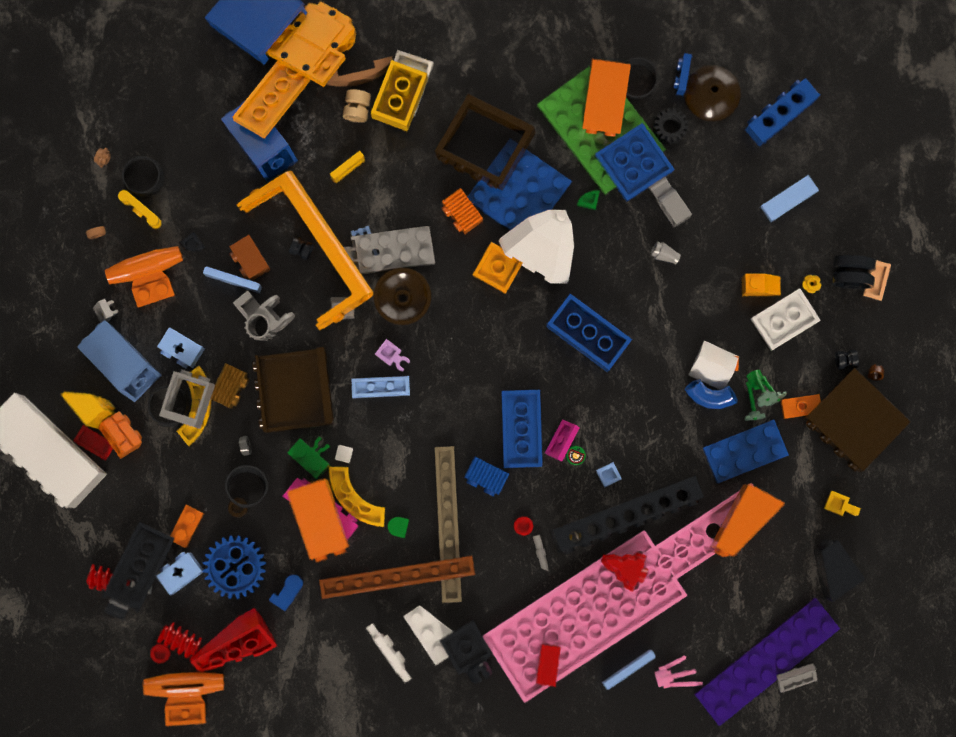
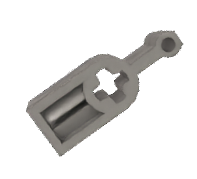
M666 177L649 187L674 228L691 217L692 213L677 191L672 188Z

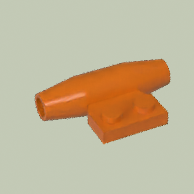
M179 246L156 249L127 258L107 268L105 275L109 284L133 281L132 292L137 307H142L175 296L170 279L163 271L182 262L183 257Z
M208 672L160 675L144 679V695L168 697L165 705L166 726L206 723L205 702L201 695L224 690V675Z

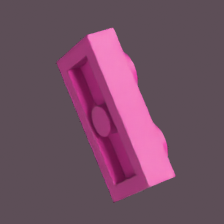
M562 419L545 454L562 462L579 427Z

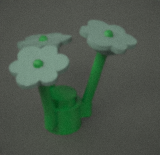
M755 370L746 376L748 379L746 386L749 392L752 412L749 413V416H745V421L766 418L764 413L760 414V411H756L752 388L754 390L760 389L762 392L757 398V404L760 407L764 405L772 406L787 395L786 391L776 393L766 376H763L760 370Z

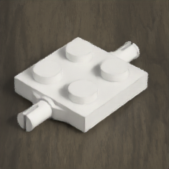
M373 624L368 626L366 629L396 673L400 675L404 683L409 681L411 677L405 670L403 663L405 659L400 651L395 652L392 648L394 643L388 635L384 636L383 633H379Z

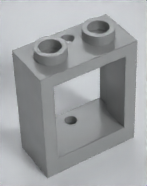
M181 370L180 373L173 372L159 416L201 429L215 384L209 383V378L200 375L198 379L191 377L192 373ZM182 380L205 386L195 419L172 412Z

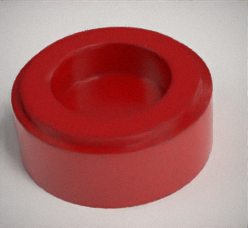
M519 517L514 522V530L517 534L526 536L532 532L533 522L528 517Z
M163 643L153 646L150 652L151 659L156 663L168 661L171 656L169 646L165 647Z

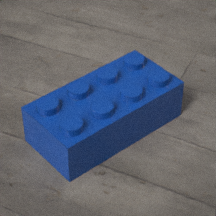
M569 294L546 326L606 372L611 369L632 340L572 294Z

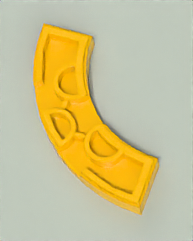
M199 365L190 372L193 378L198 379L199 375L206 377ZM186 381L190 388L192 399L191 411L188 417L195 419L205 386ZM211 399L201 429L183 424L177 430L188 446L196 441L208 422L211 412Z
M329 467L331 487L342 507L364 523L384 527L385 507L369 504L355 492L350 482L348 467Z

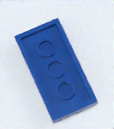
M540 390L502 391L504 468L542 467Z
M775 420L702 448L717 484L789 455Z

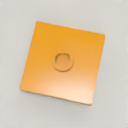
M491 242L475 269L473 276L506 294L523 262L515 257L512 259L507 257L502 247Z

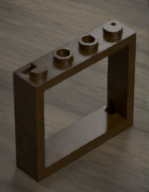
M468 94L435 150L436 157L443 164L454 166V169L458 172H466L474 180L479 182L482 180L490 188H498L503 191L536 134L535 127ZM469 109L523 135L499 177L446 151Z

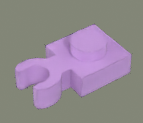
M387 339L375 353L377 357L389 366L393 362L396 363L397 369L402 372L404 369L400 366V362L406 361L408 364L410 363L407 357L399 356L402 350Z

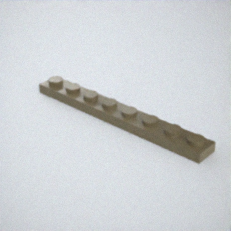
M454 446L435 447L441 561L460 558ZM461 577L441 580L442 603L462 602Z

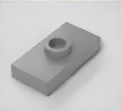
M812 663L777 675L780 693L817 681L814 664Z

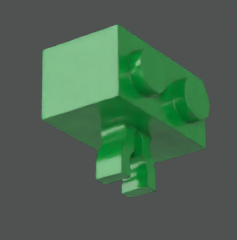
M320 437L315 440L313 447L299 439L287 453L312 476L319 479L331 466L321 457V453L327 451L331 446L326 444L324 448H320L316 452L319 442L322 440Z

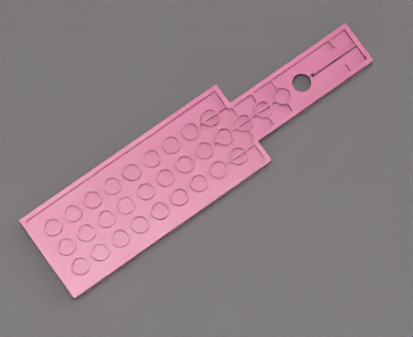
M739 491L656 546L646 531L643 530L606 554H615L620 557L625 554L635 555L636 553L647 555L644 567L648 568L647 576L643 584L637 583L633 592L623 587V583L616 579L614 572L607 570L601 563L602 558H600L482 636L524 703L550 687L548 685L536 684L541 644L561 647L557 682L685 598L687 594L677 579L716 554L713 552L714 548L710 547L714 539L708 537L706 528L711 523L721 527Z

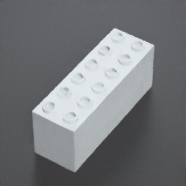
M14 393L0 407V450L5 454L9 453L13 456L12 461L20 468L23 466L28 471L26 474L32 480H38L42 484L40 487L47 494H53L56 497L54 501L62 508L64 506L66 508H76L107 475L102 468L25 396Z

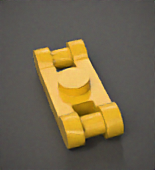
M126 190L119 192L118 198L123 204L132 205L134 207L132 211L140 218L144 215L152 228L159 229L161 227V220Z

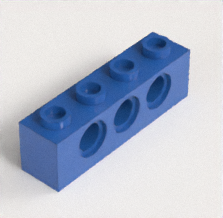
M806 78L801 82L797 80L790 86L791 91L787 94L785 92L781 93L776 98L777 102L775 104H768L761 110L763 114L759 117L755 115L747 122L749 125L745 130L759 147L819 98L820 94ZM791 97H798L800 103L793 102ZM777 108H783L786 114H779ZM764 119H767L771 122L770 127H767L763 124Z

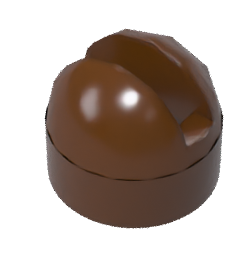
M872 365L869 368L868 377L875 381L882 380L884 378V368L881 365Z

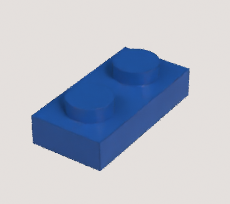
M684 53L682 59L678 60L677 70H680V73L674 82V88H677L676 95L683 96L686 91L692 54Z

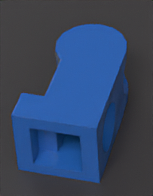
M299 575L288 576L280 594L273 593L269 601L286 611L301 590L303 579Z

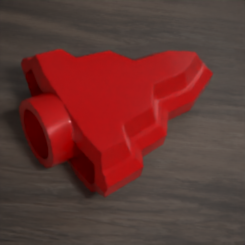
M636 553L635 555L625 554L622 557L615 554L602 556L601 563L607 570L614 572L616 579L621 581L623 587L633 592L638 582L643 584L648 573V568L644 567L647 555Z

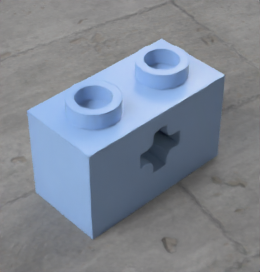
M170 327L157 346L162 350L160 352L162 355L169 359L172 356L178 359L176 363L184 368L188 366L194 368L205 350L202 346ZM178 346L184 349L183 353L178 352L176 348Z
M181 553L175 558V563L171 566L168 563L159 570L160 574L157 575V578L169 595L175 594L203 573L204 569L192 553ZM177 568L184 570L182 571L183 576L176 575V573L178 572Z

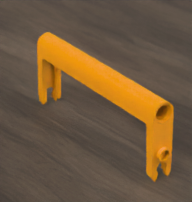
M287 171L260 189H254L237 206L240 207V211L244 210L247 213L282 191L287 195L352 294L316 319L318 322L316 326L319 330H322L333 322L341 321L345 314L370 299L374 292L292 171Z

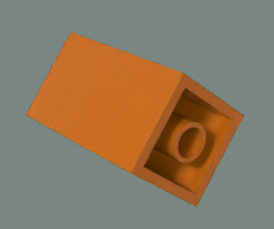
M591 58L582 129H586L585 133L597 134V131L605 132L604 135L616 137V134L621 133L630 64Z
M324 479L287 491L310 560L315 559L318 562L327 559V554L333 552L335 556L346 553L345 548H348L349 544L328 480Z
M751 484L743 485L710 546L714 548L713 552L726 558L727 556H734L773 517L784 503Z

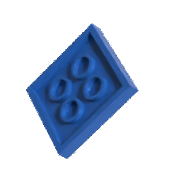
M643 123L595 154V157L626 202L675 170Z

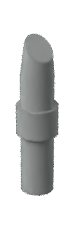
M533 536L540 566L548 571L546 551L543 548L541 536Z

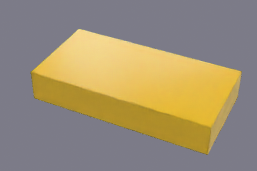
M358 151L331 172L330 176L333 181L337 183L365 161L364 155L361 151Z

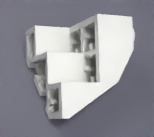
M547 210L528 217L499 239V243L507 257L511 259L515 257L523 262L522 266L533 273L537 271L544 275L545 280L549 283H568L574 241L572 223L565 210Z

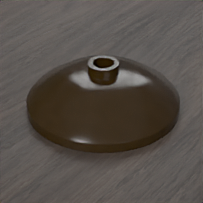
M714 65L699 68L692 73L687 80L684 93L685 102L689 110L698 118L706 121H719L730 116L737 108L741 97L740 85L736 77L727 69ZM715 87L718 91L712 92L711 88Z
M396 268L385 273L377 282L374 289V303L379 314L388 322L396 325H409L420 320L428 311L431 303V290L426 279L417 271L409 268ZM405 295L407 297L406 301L404 302L399 300L400 296Z

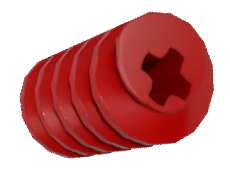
M93 564L87 577L89 588L94 589L96 587L97 591H102L103 588L105 590L113 575L110 573V568L103 572V566H100L96 571L95 564Z
M174 622L169 626L166 624L158 637L157 643H161L164 640L165 647L171 644L172 651L178 647V654H182L185 651V658H188L190 655L193 657L201 646L202 638L200 637L195 641V634L188 637V630L182 634L181 626L175 630Z

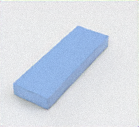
M807 175L763 204L761 208L770 222H772L819 190L809 175Z
M207 266L203 271V274L207 277L253 292H261L262 287L257 282Z
M409 376L352 379V398L410 396Z
M649 649L602 682L603 685L609 690L653 660L655 654Z

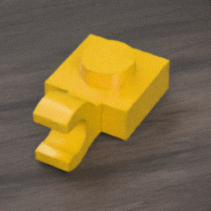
M830 491L824 506L825 510L843 516L844 512L858 516L861 508L848 504L849 497L834 491Z

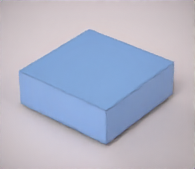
M614 462L596 470L604 488L622 479Z

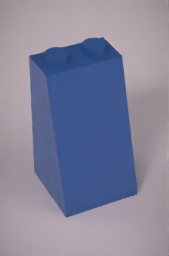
M240 105L233 111L228 112L221 120L268 183L298 160L275 126L264 139L235 122L233 115L241 107Z

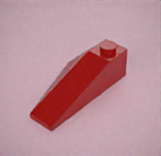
M254 608L237 617L191 657L190 662L199 672H204L222 667L225 662L232 660L239 662L242 661L243 657L253 655V657L260 656L277 647V643L264 619Z

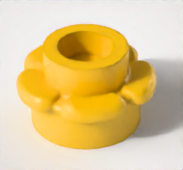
M807 275L802 283L803 288L808 293L819 291L821 288L820 278L816 275Z

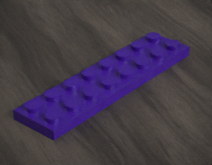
M813 598L694 695L718 726H720L777 680V675L789 671L840 630V628L819 601Z

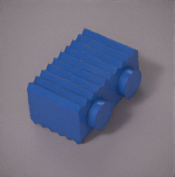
M474 457L464 478L468 479L467 484L475 488L479 485L485 488L483 492L494 497L495 494L499 495L509 474Z

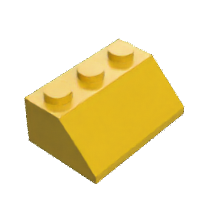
M69 392L61 394L87 426L99 429L98 427L102 421L115 414L114 409L116 408L112 402L101 396Z

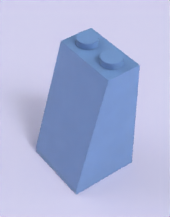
M106 320L99 323L95 330L89 336L83 338L77 346L100 372L133 402H136L162 376Z

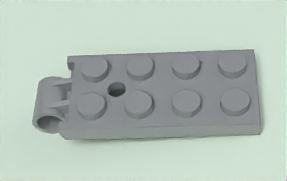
M429 226L351 236L353 247H343L361 274L435 264ZM374 249L379 250V255L374 256L372 251Z

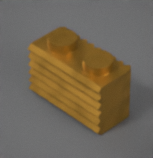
M225 363L215 383L211 400L230 409L233 406H237L241 398L239 396L241 388L245 389L248 384V374Z

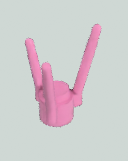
M682 656L665 666L658 667L659 671L655 672L658 687L702 686L703 683L673 682L674 678L696 673V670L671 674V670L667 671V669L685 660L686 656Z

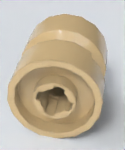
M347 90L345 102L348 105L344 106L343 118L353 122H366L368 117V109L366 107L370 105L371 94L361 90Z

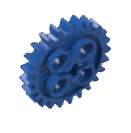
M233 536L229 537V541L226 538H222V544L217 541L215 542L216 549L213 547L209 548L212 554H205L209 561L203 562L204 565L208 566L203 572L209 575L204 579H211L212 582L208 586L212 587L215 585V593L221 590V597L228 593L229 599L233 597V594L239 599L240 593L246 597L248 596L247 590L254 593L253 586L260 587L257 581L264 580L260 574L267 571L262 569V566L267 564V562H261V558L265 555L258 554L261 549L260 547L253 548L255 542L248 544L249 538H245L243 542L241 541V536H238L236 541ZM235 548L241 550L242 554L239 559H235L232 556V551ZM249 556L248 560L237 567L238 571H231L224 578H221L223 573L233 567L232 563L237 564L244 557ZM219 560H223L226 563L223 571L217 569V562ZM247 563L253 566V572L249 575L244 572V566ZM231 575L237 578L235 586H231L228 583V578Z

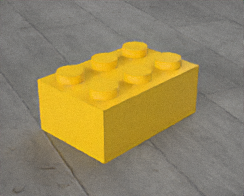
M391 60L371 111L372 118L408 131L428 80L427 73Z

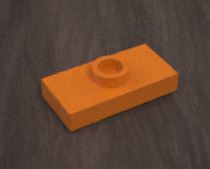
M820 395L780 400L783 419L808 416L821 402Z

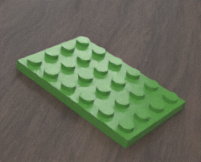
M589 66L538 103L537 106L601 191L606 195L616 186L595 157L597 152L641 123L644 124L662 152L666 149L627 98L625 100L620 134L612 137L604 135L605 132L597 131V134L585 133L586 129H582L590 73Z

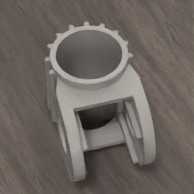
M278 295L269 298L257 308L254 314L247 317L246 327L244 328L247 330L246 333L250 335V338L261 341L273 339L272 337L276 336V333L285 328L295 317V314L290 312L288 314L285 313L280 318L273 311V308L280 303ZM264 317L268 323V329L264 335L259 336L255 330V325L260 318Z

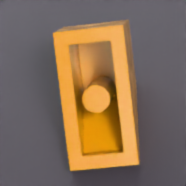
M745 274L742 276V296L781 295L780 276L769 274Z

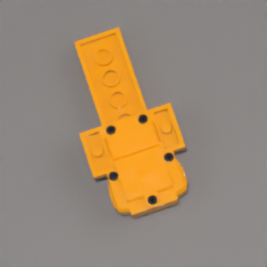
M321 1L318 5L307 4L305 6L307 14L305 15L300 11L295 22L292 25L290 24L265 54L276 59L277 62L233 115L235 122L264 139L310 80L323 87L346 59L342 52L351 49L355 42L356 32L351 18Z

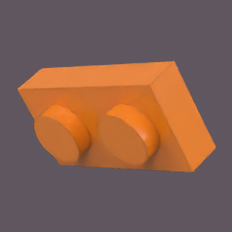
M186 505L170 535L175 538L173 542L187 548L204 513Z

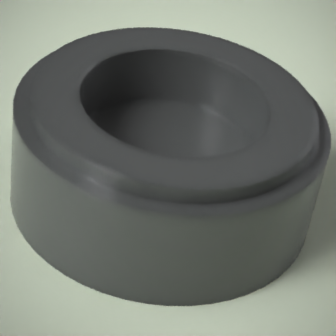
M240 437L239 446L242 455H251L252 448L249 437Z

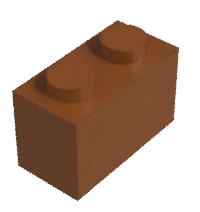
M250 235L229 246L232 250L229 254L235 263L239 262L242 266L239 270L245 279L249 278L250 281H253L271 270Z

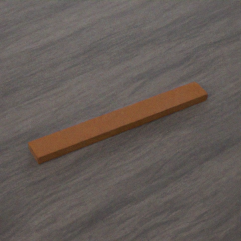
M473 556L321 579L319 582L322 599L472 576L475 575Z

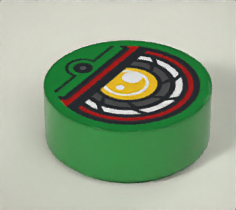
M573 446L567 451L566 458L570 464L580 465L584 462L586 453L583 448Z

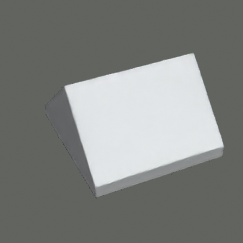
M704 341L689 372V376L701 379L702 382L719 390L727 386L738 362V358L735 357L737 355Z

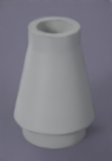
M657 241L651 251L654 259L674 264L678 263L681 254L674 251L664 242L660 243Z

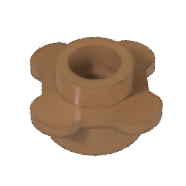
M99 148L95 154L94 162L100 165L99 167L101 168L107 165L111 156L109 154L110 151L107 148H104V150Z

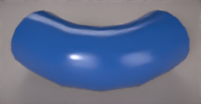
M697 379L685 387L686 393L696 404L708 409H723L738 402L730 386L720 390H711L703 384L701 379Z

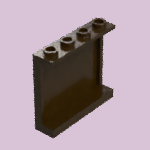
M324 347L266 356L255 355L252 365L253 371L257 372V379L254 382L256 391H259L260 398H257V408L261 410L262 417L259 418L260 429H263V432L270 433L334 425L326 349Z
M855 368L851 369L813 411L803 418L806 421V426L812 431L816 430L820 434L819 438L825 444H830L838 457H844L848 461L847 465L855 472L864 471L911 422Z

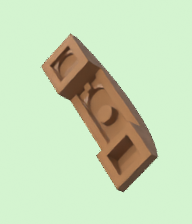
M392 57L374 60L375 68L338 76L336 71L326 84L332 86H354L367 83L385 74L393 59Z

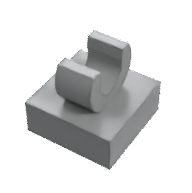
M103 299L98 301L93 307L100 323L104 320L109 322L119 312L118 310L111 311L109 308L114 304V301L106 302Z

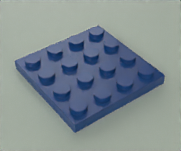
M510 138L487 171L499 177L518 143ZM526 150L503 191L498 188H490L486 182L481 180L473 188L468 198L475 207L510 231L528 217L552 210L572 181Z

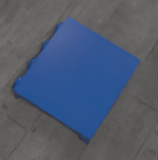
M219 0L205 19L211 27L265 64L269 60L265 54L300 11L305 15L307 11L303 7L305 4L301 0Z

